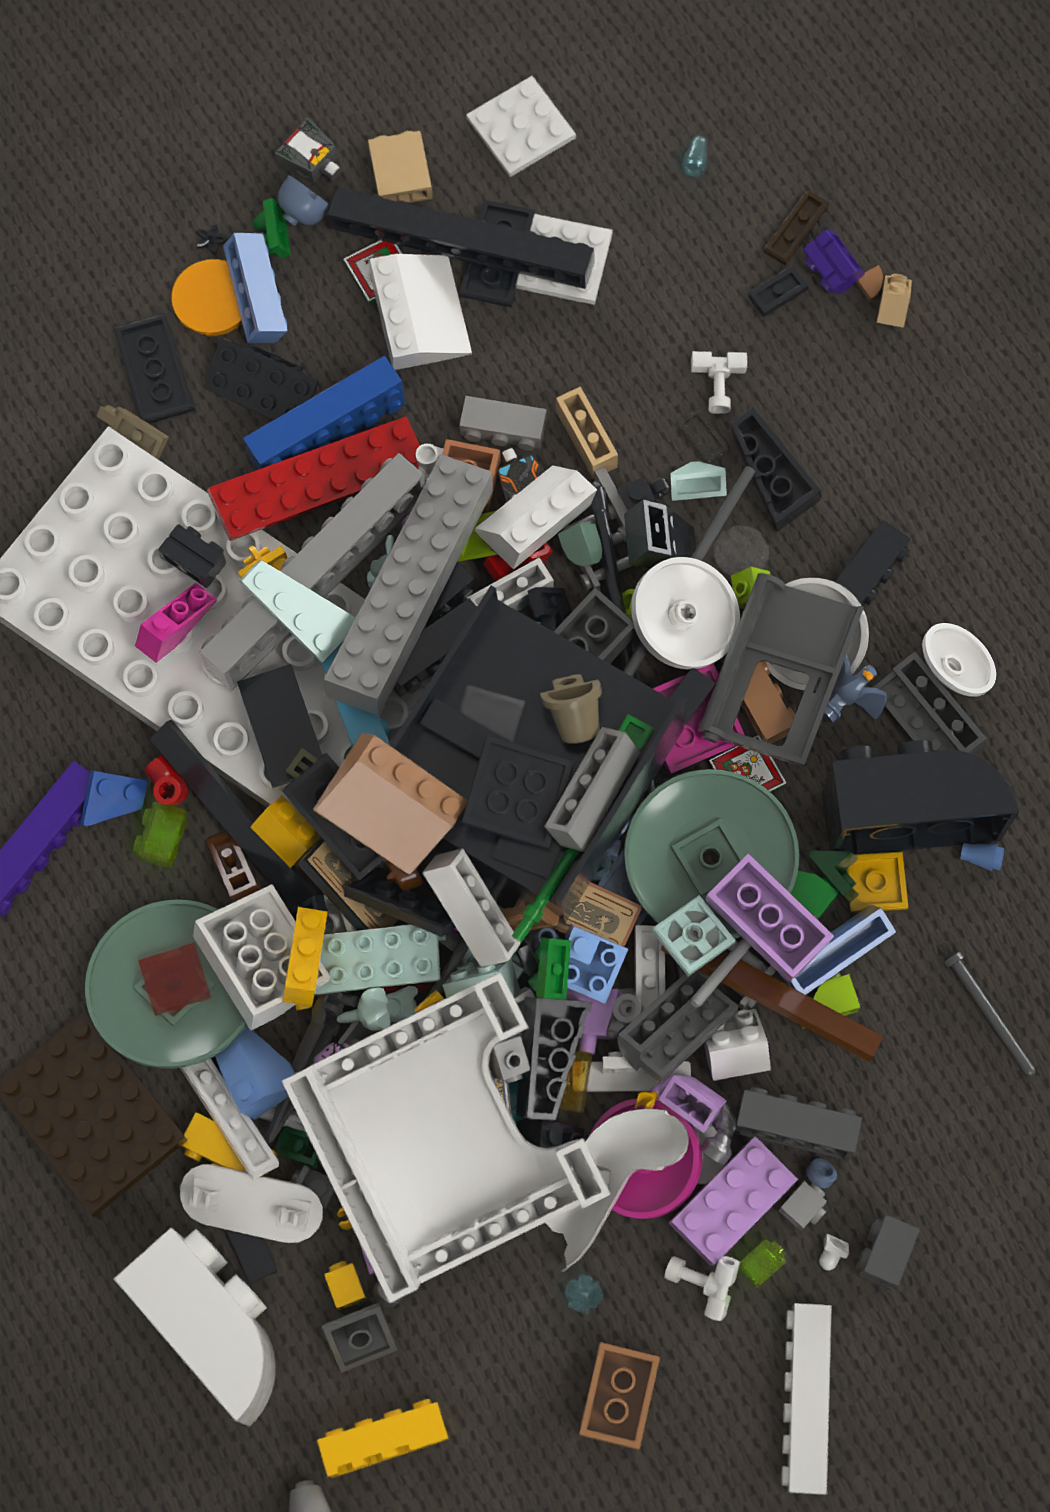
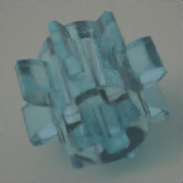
M584 1274L579 1275V1280H571L565 1290L566 1299L570 1302L568 1307L584 1314L589 1313V1308H597L603 1297L602 1289L598 1286L600 1281Z

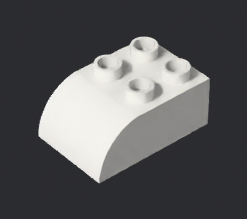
M170 1228L114 1279L235 1421L251 1426L264 1410L272 1393L275 1380L273 1347L266 1331L255 1319L267 1307L237 1275L226 1284L223 1283L216 1273L228 1262L197 1229L184 1239L175 1230Z

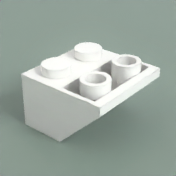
M744 1009L736 1012L704 1042L707 1062L713 1081L771 1070L768 1041L756 1009Z

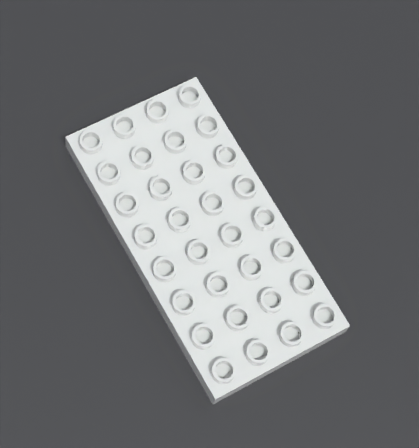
M108 426L0 558V622L156 731L166 721L172 719L216 773L266 808L283 796L299 812L281 791L289 783L272 788L239 687L237 686L232 692L207 671L200 654L203 643L209 637H215L222 630L223 623L230 616L235 617L242 610L243 603L250 596H253L239 582L241 578L238 574L239 570L246 567L242 560L251 556L248 547L254 545L257 551L267 546L271 552L282 546L286 552L287 559L291 556L295 557L297 553L263 530L229 541L207 492ZM179 524L185 529L191 526L201 534L202 537L200 539L208 544L210 541H213L224 550L223 554L226 559V565L216 575V578L208 588L203 587L217 598V602L174 650L155 663L135 647L140 625L194 583H197L163 560L158 550L176 525ZM339 583L325 597L326 600L354 617L357 616L365 601L364 598L342 583ZM289 633L245 679L291 664L322 755L328 753L340 767L351 751L352 744L335 700L326 697L325 673L321 662ZM431 676L422 682L421 687L412 694L406 693L401 698L392 690L379 716L380 720L386 718L391 735L387 736L390 744L432 679Z

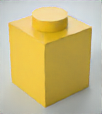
M346 1261L329 1267L330 1272L324 1275L338 1310L367 1300L353 1263L347 1265Z

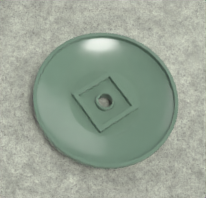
M708 769L678 775L658 786L647 796L631 820L625 842L624 858L627 878L636 899L657 923L662 922L700 895L732 937L737 939L742 936L705 901L707 894L747 854L753 857L777 882L791 893L798 873L799 846L796 831L788 813L776 797L765 787L748 777L734 772ZM706 851H715L719 856L718 863L715 865L706 864L702 857Z
M190 900L155 902L130 912L115 923L102 937L88 965L85 980V998L89 1015L95 1028L106 1043L117 1053L133 1062L148 1067L164 1069L183 1068L204 1062L216 1056L231 1045L246 1028L245 1020L193 937L195 921L218 909ZM174 981H179L183 984L182 990L177 994H171L167 991L168 985Z

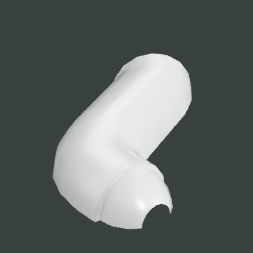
M644 1109L622 1113L609 1118L593 1131L585 1143L596 1165L611 1170L607 1186L610 1195L585 1208H582L580 1205L545 1222L553 1232L564 1234L567 1242V1248L564 1253L567 1267L562 1271H566L581 1259L592 1245L628 1179L635 1171L640 1169L663 1170L666 1166L673 1165L683 1158L688 1148L687 1131L685 1126L674 1116H670L666 1110Z

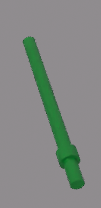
M567 849L532 905H527L522 913L523 919L512 934L515 940L522 943L533 924L539 922L544 914L542 910L580 853L579 850Z

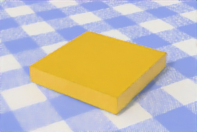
M903 852L855 855L858 860L846 869V872L857 883L853 888L859 894L853 901H849L850 913L861 912L869 905L880 907L883 911L908 909Z

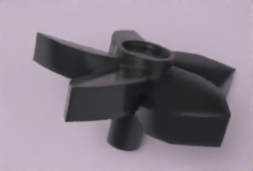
M217 224L211 226L209 231L197 229L198 235L202 238L197 243V249L208 246L210 252L216 254L217 244H223L228 241L223 234L218 233Z

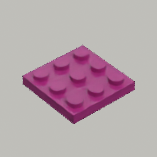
M714 663L698 669L699 672L713 682H717L719 675ZM686 675L653 689L670 698ZM713 689L685 725L684 730L665 759L664 765L668 774L736 746L718 740L717 743L709 742L701 737L702 733L698 731ZM736 718L733 731L744 735L738 718Z

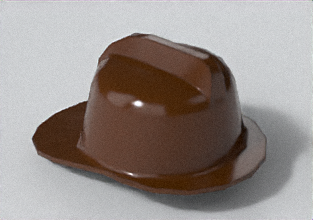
M386 860V866L390 873L386 877L388 883L395 882L403 891L420 886H429L420 865L408 875Z

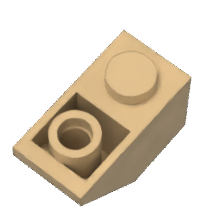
M901 274L885 275L877 323L904 328L912 280L907 279L906 276Z

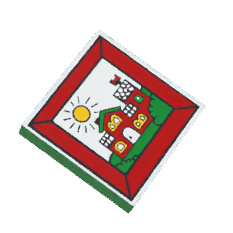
M378 241L344 258V263L368 304L376 301L370 276V259L402 254L396 244Z
M759 735L754 737V739L762 741ZM736 746L709 760L713 770H724L748 777L765 787L770 793L786 786L785 779L770 756Z

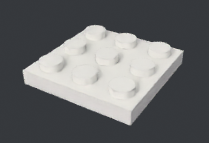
M533 76L466 115L469 123L509 177L576 138L575 132Z
M534 214L530 231L546 237H559L567 242L587 244L589 247L594 248L595 263L586 289L524 274H519L516 289L595 305L612 237V230Z

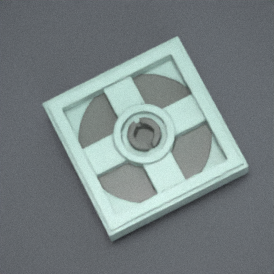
M700 895L652 929V932L687 976H690L735 943V939Z

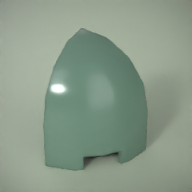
M578 523L558 533L567 558L574 564L590 566L600 561L602 546L595 524Z

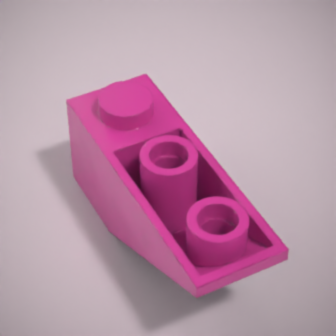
M194 583L140 625L135 647L157 663L177 647L217 602V598L198 583Z

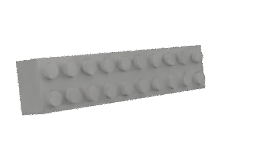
M400 453L393 459H387L381 466L380 472L374 478H368L361 486V491L354 498H348L343 503L341 511L335 517H329L323 523L322 530L315 537H309L302 545V550L295 557L291 556L284 562L280 572L325 598L411 512L425 485L424 474ZM250 596L243 603L242 610L235 617L230 616L223 623L222 630L215 637L211 636L203 643L200 654L207 671L232 692L238 686L237 682L244 680L290 632L254 596Z
M442 454L440 455L324 678L326 697L380 716L493 492V475L491 471Z

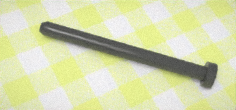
M961 951L944 962L945 966L948 969L950 967L953 968L1024 1074L1031 1076L1035 1073V1067L961 961L965 958Z

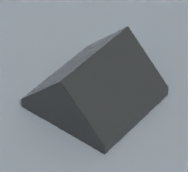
M379 1303L322 1325L341 1373L397 1351L396 1344Z

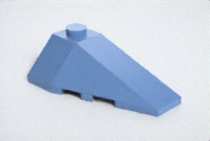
M248 1025L231 1045L215 1056L227 1088L240 1113L255 1120L289 1097L282 1080L296 1074L290 1062L277 1053L265 1040L260 1038L253 1030H250Z

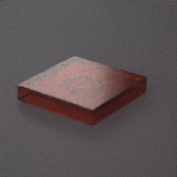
M195 943L138 960L155 1016L211 998Z

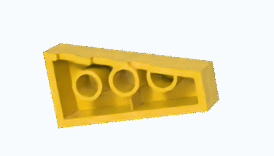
M430 1399L413 1404V1410L402 1413L401 1408L385 1413V1419L373 1422L372 1418L355 1423V1428L343 1431V1428H339L325 1433L326 1437L317 1441L327 1476L334 1478L448 1440V1434L438 1403L431 1404Z

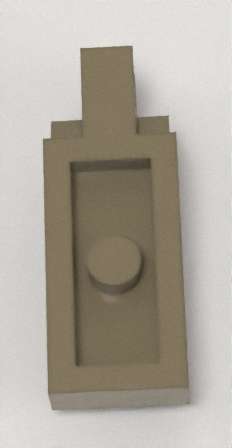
M110 405L100 407L97 413L98 418L108 423L110 428L156 459L160 458L169 436L121 407L115 409Z

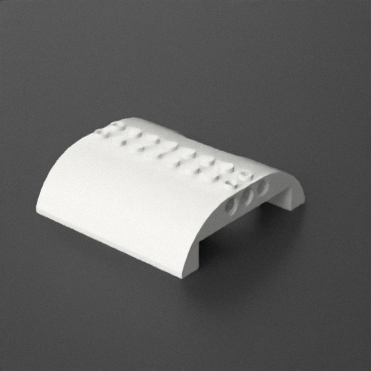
M501 972L282 1080L389 1303L417 1290L421 1283L580 1205L582 1208H585L610 1195L583 1138L553 1148L536 1147L524 1139L508 1111L490 1072V1053L499 1041L527 1029L528 1025Z

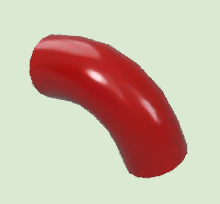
M161 755L147 765L145 773L155 784L153 789L155 799L167 806H177L184 803L188 796L187 783L168 760Z

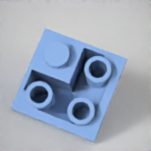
M570 924L564 940H571L567 988L606 1003L628 949L595 933Z

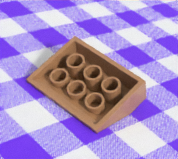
M361 733L313 810L410 875L453 827L466 806L467 800L375 735Z

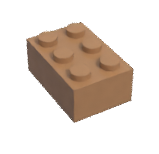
M600 1342L579 1436L639 1450L660 1357Z

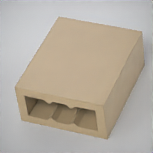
M405 131L399 135H382L368 140L379 196H382L384 199L405 201L407 203L433 199L420 131Z

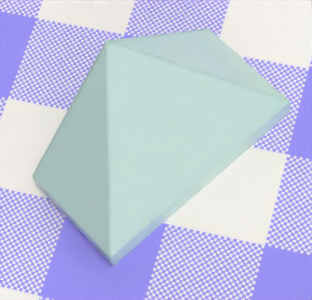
M696 461L690 462L670 473L672 501L727 495L726 471L723 467Z

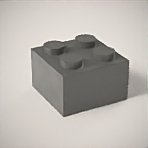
M885 1215L880 1221L876 1219L866 1239L871 1242L869 1249L865 1248L861 1252L855 1267L860 1269L858 1277L887 1290H894L900 1283L920 1229L888 1215Z

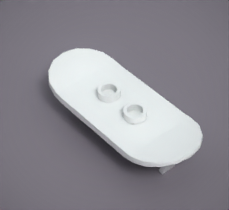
M203 1164L192 1168L184 1176L180 1186V1199L188 1215L199 1223L280 1242L293 1243L310 1238L318 1230L323 1219V1207L318 1196L310 1188L298 1183L266 1176H260L252 1180L248 1172Z

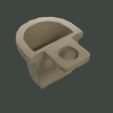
M580 674L553 680L554 690L540 694L543 705L551 711L561 739L567 743H579L596 737L600 731L598 698L601 696L602 689L599 680L584 683ZM574 682L572 684L563 685L565 683Z

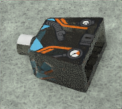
M514 448L508 449L500 455L505 466L497 470V479L505 504L545 472L533 455L519 458Z

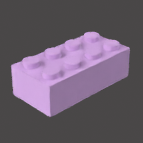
M749 854L707 894L705 899L789 983L834 937Z
M755 1136L725 1164L668 1224L710 1266L715 1265L798 1179Z

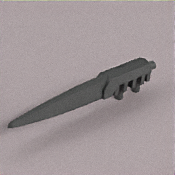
M359 990L319 994L312 1009V1020L292 1063L295 1073L313 1065L315 1057L331 1042L333 1036H337L341 1027L340 1023L337 1022V1017L345 1013L342 1011L345 1005L351 1007L358 1006L359 997L350 993L358 994ZM290 1097L276 1106L267 1134L268 1143L274 1140L295 1108Z

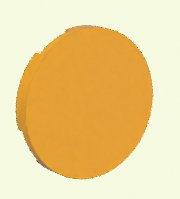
M215 259L200 261L189 266L180 274L173 286L172 305L178 320L183 326L206 336H219L235 330L242 324L226 261Z

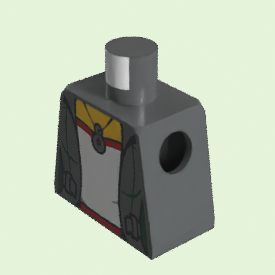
M308 118L275 152L279 167L313 184L322 174L335 181L342 172V168L334 162L337 159L335 145Z

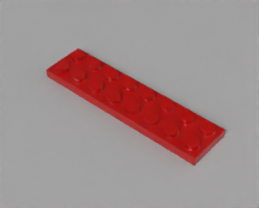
M405 416L209 487L207 493L229 541L358 494L363 483L370 477L374 478L380 472L383 463L389 458L393 459L398 453L419 469L416 450L420 444Z

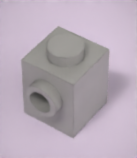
M513 1035L499 1041L493 1047L490 1053L489 1064L495 1079L505 1080V1083H510L523 1078L522 1073L530 1071L521 1036Z
M804 1181L784 1203L779 1212L802 1231L809 1222L815 1225L826 1213L822 1208L827 1202L823 1198L825 1193L814 1183L808 1185Z

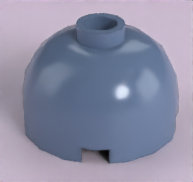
M290 175L285 179L278 193L279 206L285 212L282 217L294 226L298 222L306 226L320 222L326 216L331 206Z

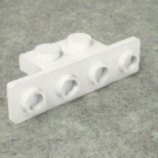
M610 1052L609 1057H603L602 1062H574L573 1064L574 1092H650V1089L659 1083L644 1069L640 1068L636 1071L626 1061L621 1052ZM684 1061L670 1075L691 1077L690 1062Z

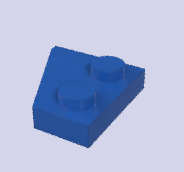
M91 770L80 824L89 826L142 809L148 781Z

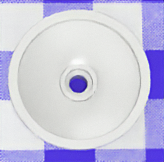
M948 623L934 625L927 631L922 643L923 654L927 666L938 681L948 689L966 696H981L992 688L996 680L994 662L985 646L974 635L957 625Z

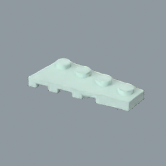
M259 560L239 581L319 662H324L346 638L356 618L262 560Z

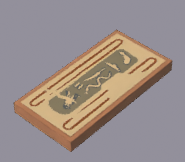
M590 882L565 925L558 922L557 926L548 928L566 936L570 924H573L625 947L642 910V906ZM518 898L515 907L528 904Z

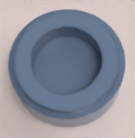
M813 1159L806 1168L809 1180L820 1188H829L837 1179V1172L834 1166L825 1159Z

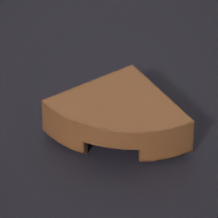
M879 265L865 272L864 276L856 282L869 302L877 297L882 287L883 274Z

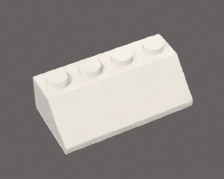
M552 465L476 527L474 531L504 561L515 569L591 505L597 489L578 471Z

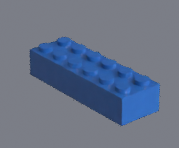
M385 356L381 357L244 437L243 440L250 462L256 470L356 435V431L363 427L370 428L378 423L380 417L387 413L390 415L394 414L402 408V404L405 403L402 380Z

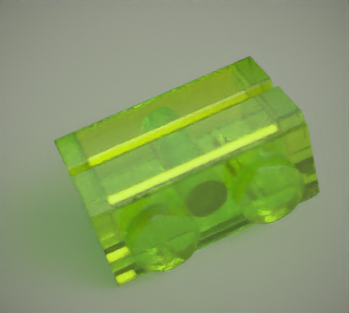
M153 802L151 809L147 808L142 819V825H145L142 836L138 835L136 837L133 851L137 852L136 856L139 861L172 869L189 817L186 810L167 806L159 802Z

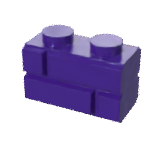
M829 229L824 230L803 250L808 256L805 259L807 265L814 272L818 270L823 277L820 279V282L828 292L833 291L841 294L865 274L837 234Z

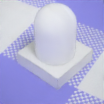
M826 1234L824 1238V1251L819 1259L820 1266L824 1270L834 1269L841 1257L847 1258L849 1254L848 1243Z

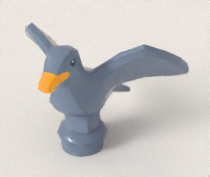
M846 655L823 715L825 720L834 723L836 719L840 718L841 709L853 703H856L874 719L879 717L885 707L887 693L878 688L865 687L877 675L874 667L870 665L865 666L858 674L852 675L849 659Z

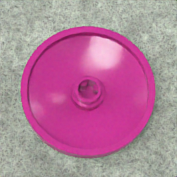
M637 1099L627 1100L615 1105L597 1121L590 1135L609 1118L628 1111L644 1110L645 1106H638L635 1109ZM655 1100L653 1109L666 1110L670 1116H674L685 1126L688 1134V1148L680 1161L666 1166L663 1170L640 1169L630 1176L612 1208L613 1211L627 1217L652 1219L671 1213L689 1198L701 1174V1143L694 1126L661 1101Z

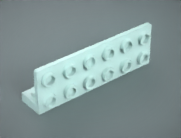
M403 925L324 935L320 961L331 979L318 988L314 995L439 981L438 941L446 940V934L440 937L414 925Z

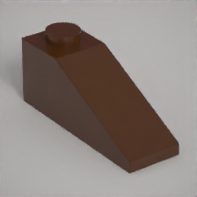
M227 831L205 840L233 903L259 891L240 846Z

